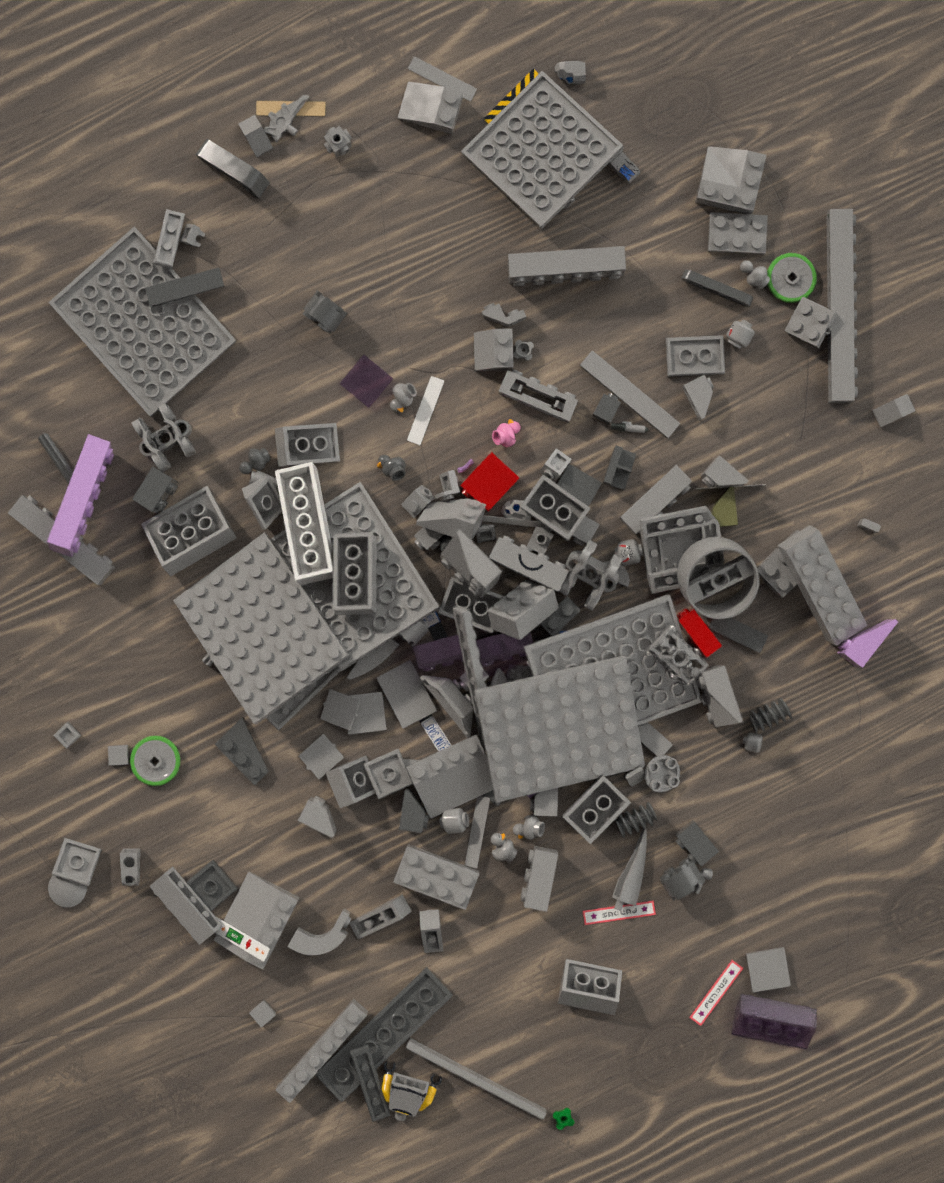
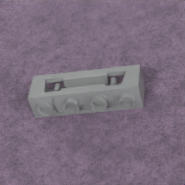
M512 369L511 372L507 370L499 389V394L569 423L578 402L574 394L569 392L563 394L558 392V388L548 384L546 387L540 384L541 381L534 377L528 379L523 377V373ZM521 384L526 385L525 388L535 391L553 400L554 398H557L561 401H564L565 404L556 400L553 407L555 409H552L550 404L535 399L524 393H522V395H519L517 393H521V390L523 388V385Z

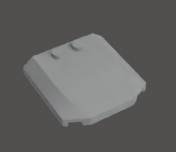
M706 506L640 519L645 566L651 593L679 588L677 569L685 551L691 545L704 538L721 537L720 525ZM723 550L709 553L699 560L690 574L689 581L707 573L708 569L712 566L723 565ZM718 575L714 578V581L718 580Z

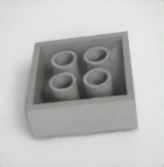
M708 146L695 203L742 214H752L766 155L748 150Z
M461 530L455 534L440 556L443 566L448 570L451 568L456 573L454 576L461 583L465 582L469 586L468 590L475 597L479 596L482 598L497 584L502 572Z
M714 665L706 668L701 672L696 682L703 693L700 695L703 706L707 705L709 711L706 713L709 724L713 723L714 727L743 722L725 666Z

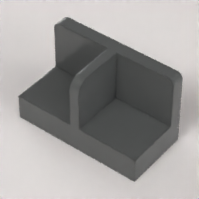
M616 445L603 483L624 490L632 471L636 454Z

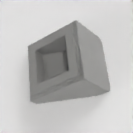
M638 767L625 773L624 777L629 785L633 787L645 779V772L642 767Z

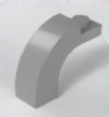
M344 908L334 927L325 934H311L298 927L287 947L306 955H320L335 949L348 934L342 927L346 929L352 919L348 917L350 911Z

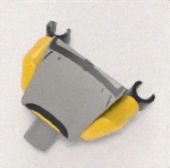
M388 1061L385 1062L384 1069L386 1074L383 1077L382 1092L385 1100L389 1103V1109L396 1112L395 1118L397 1120L404 1121L407 1115L414 1117L418 1111H423L431 1105L437 1091L436 1085L442 1082L441 1076L437 1082H433L435 1073H432L430 1075L431 1085L429 1086V1082L395 1072L392 1075V1071L396 1068V1063H393V1069H388Z

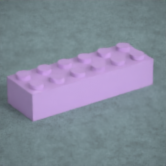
M88 434L47 540L50 550L69 557L78 552L81 544L79 542L80 535H84L87 529L86 519L92 516L94 510L93 501L94 499L97 500L100 495V482L105 481L107 464L111 465L114 457L109 441Z

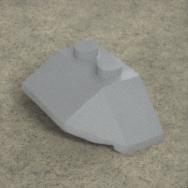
M422 675L420 677L421 681L465 736L469 738L471 736L474 710L472 699L468 694L464 696L460 692L462 687L456 679L452 681L450 678Z

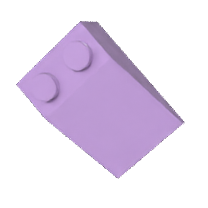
M888 619L849 637L839 644L838 648L840 650L837 653L854 667L863 668L898 621Z

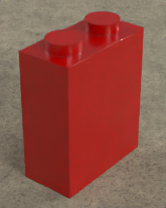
M491 452L460 485L462 488L460 492L468 499L472 497L474 500L486 504L485 510L489 512L520 477Z
M685 608L676 615L680 629L693 646L701 651L702 657L707 658L722 647L695 609Z

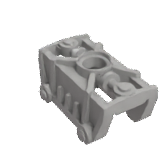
M668 625L664 630L665 632L646 649V654L657 659L671 673L670 675L674 680H679L690 686L701 675V672L707 668L708 664L701 657L702 654L699 649H693L676 633L677 630L673 625ZM667 635L675 640L676 647L669 645V641L666 638ZM657 645L666 647V652L669 655L661 654L655 647ZM682 652L684 654L683 660L675 662V655ZM690 660H696L702 667L700 669L692 667ZM682 667L685 670H690L689 672L692 676L690 680L683 675Z

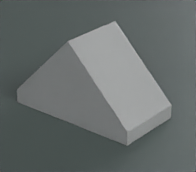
M255 115L238 124L256 157L273 149Z
M908 394L872 411L881 428L914 412L915 409Z

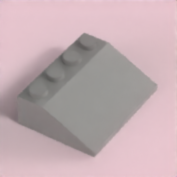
M208 486L141 524L161 566L170 577L237 539Z
M477 734L406 766L430 819L493 790L487 756Z
M248 872L224 922L270 948V951L263 962L218 934L214 941L243 960L263 970L300 897Z

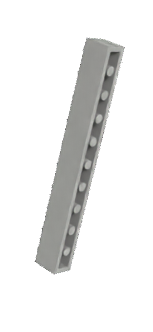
M829 209L826 213L827 308L836 312L837 315L830 326L831 331L828 334V403H852L858 396V388L855 386L858 370L854 366V360L857 359V348H854V341L857 340V329H854V321L857 320V310H854V302L857 301V292L854 291L857 274L854 272L853 264H856V253H853V245H856V234H853V226L856 225V215H853V209Z

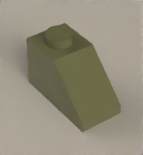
M734 487L727 488L711 508V513L718 521L720 527L738 525Z

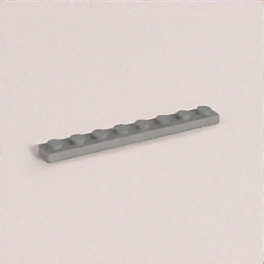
M457 606L453 608L479 738L483 749H485L474 690L486 688L482 676L483 668L479 662L480 652L476 647V633L471 623L472 615L469 610Z

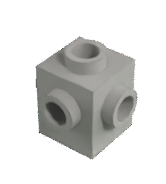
M340 126L337 128L332 127L325 133L324 139L326 143H324V146L330 154L333 152L336 158L346 154L352 147L350 141L352 137L346 129L342 130ZM337 138H341L339 142H335Z

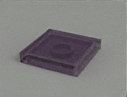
M363 355L339 384L370 408L393 381V378L366 355Z

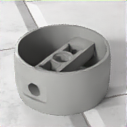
M708 537L691 545L681 557L677 569L678 585L683 597L697 612L713 619L731 618L743 612L753 602L759 587V574L753 558L741 545L723 537ZM718 550H732L742 554L721 566H712L708 569L707 573L689 581L694 566L709 553ZM717 575H721L718 581H714ZM745 579L741 589L731 599L715 605L698 603V601Z

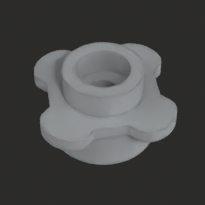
M517 340L515 342L516 351L513 353L516 359L525 358L527 361L530 360L534 344Z

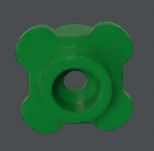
M569 1108L553 1113V1118L557 1122V1129L562 1130L566 1126L574 1125L575 1121L571 1117V1110Z

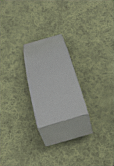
M394 639L383 644L360 659L347 678L350 680L371 671L384 662L400 644Z

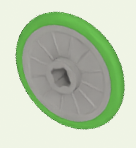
M797 253L780 255L770 264L767 271V276L770 278L768 287L771 293L784 302L795 303L799 302L802 297L807 298L813 292L816 285L817 275L813 264L805 256ZM790 274L795 277L793 282L788 278Z
M146 737L139 741L132 750L130 757L131 769L137 779L144 784L151 786L164 785L171 781L179 770V751L173 742L165 737ZM154 756L159 759L156 765L151 761Z

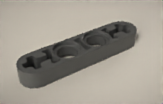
M688 269L684 270L681 277L683 281L745 307H750L754 298L745 292Z

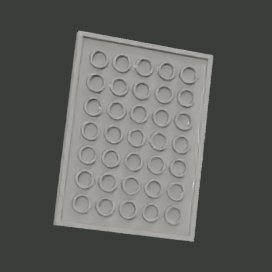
M134 226L48 303L145 412L152 417L159 411L157 407L164 403L167 404L237 341L196 295L150 307L145 288L179 279L180 277L173 269L153 264L156 250Z
M361 482L324 504L333 554L334 534L372 532L377 538L376 614L337 615L333 611V578L302 585L349 654L348 658L338 664L341 671L440 609V606ZM285 529L271 538V540L293 571Z
M265 532L173 600L246 713L256 725L349 657V654L303 586L295 581L293 571Z
M669 594L524 647L533 677L619 656H626L638 726L702 702L696 680L690 686L679 680H674L670 675L671 673L657 659L646 654V649L665 632L664 630L668 625H673L677 630L676 633L683 638ZM667 635L666 638L669 641V645L676 647L675 640ZM659 645L655 647L661 654L669 655L666 652V647ZM682 652L677 653L674 657L675 662H681L684 654ZM682 667L683 675L690 680L692 677L689 672L690 670H685Z
M619 656L474 690L496 802L600 778L603 775L608 776L638 767H645L626 656Z

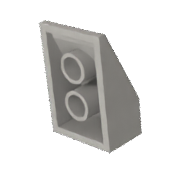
M408 82L398 119L453 134L463 100V92L443 86Z
M336 423L275 428L278 467L296 466L309 462L317 464L340 461Z
M471 499L430 502L417 520L416 525L454 537L461 530L472 541L483 522L486 504Z

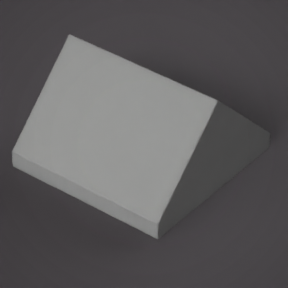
M265 476L242 488L244 497L262 530H265L282 512L280 495L269 476Z

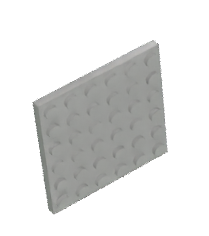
M541 71L461 153L542 229L624 146L548 75Z

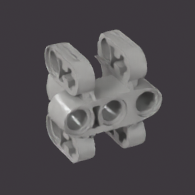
M166 403L157 407L167 425L156 432L151 433L148 425L142 418L132 422L137 434L143 439L139 445L140 452L144 456L152 458L157 468L162 472L171 468L164 452L175 445H180L186 457L196 453L193 445L187 438L192 432L191 425L185 420H177L173 411ZM181 424H185L187 427L184 433H181L178 427ZM162 435H170L168 443H162ZM145 446L152 452L146 453Z
M589 539L582 551L575 550L570 553L566 561L567 569L570 572L559 592L567 596L577 578L593 586L584 604L586 608L593 611L603 591L611 592L616 588L619 581L617 570L622 558L614 554L607 565L591 556L597 543ZM575 559L578 563L575 564L572 560ZM589 569L596 571V574L589 572Z

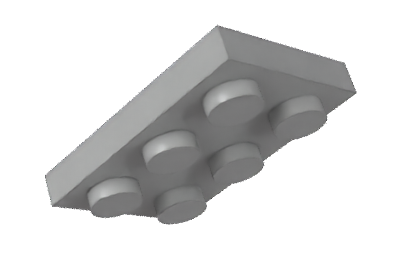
M710 212L708 252L765 255L768 215Z

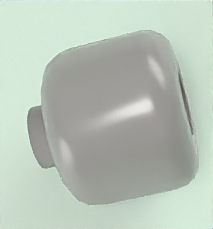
M752 732L748 733L742 744H745V750L759 753L763 736Z

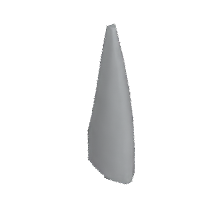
M642 829L634 851L617 881L612 898L617 900L614 907L616 910L622 911L624 902L635 906L637 904L646 860L647 829Z

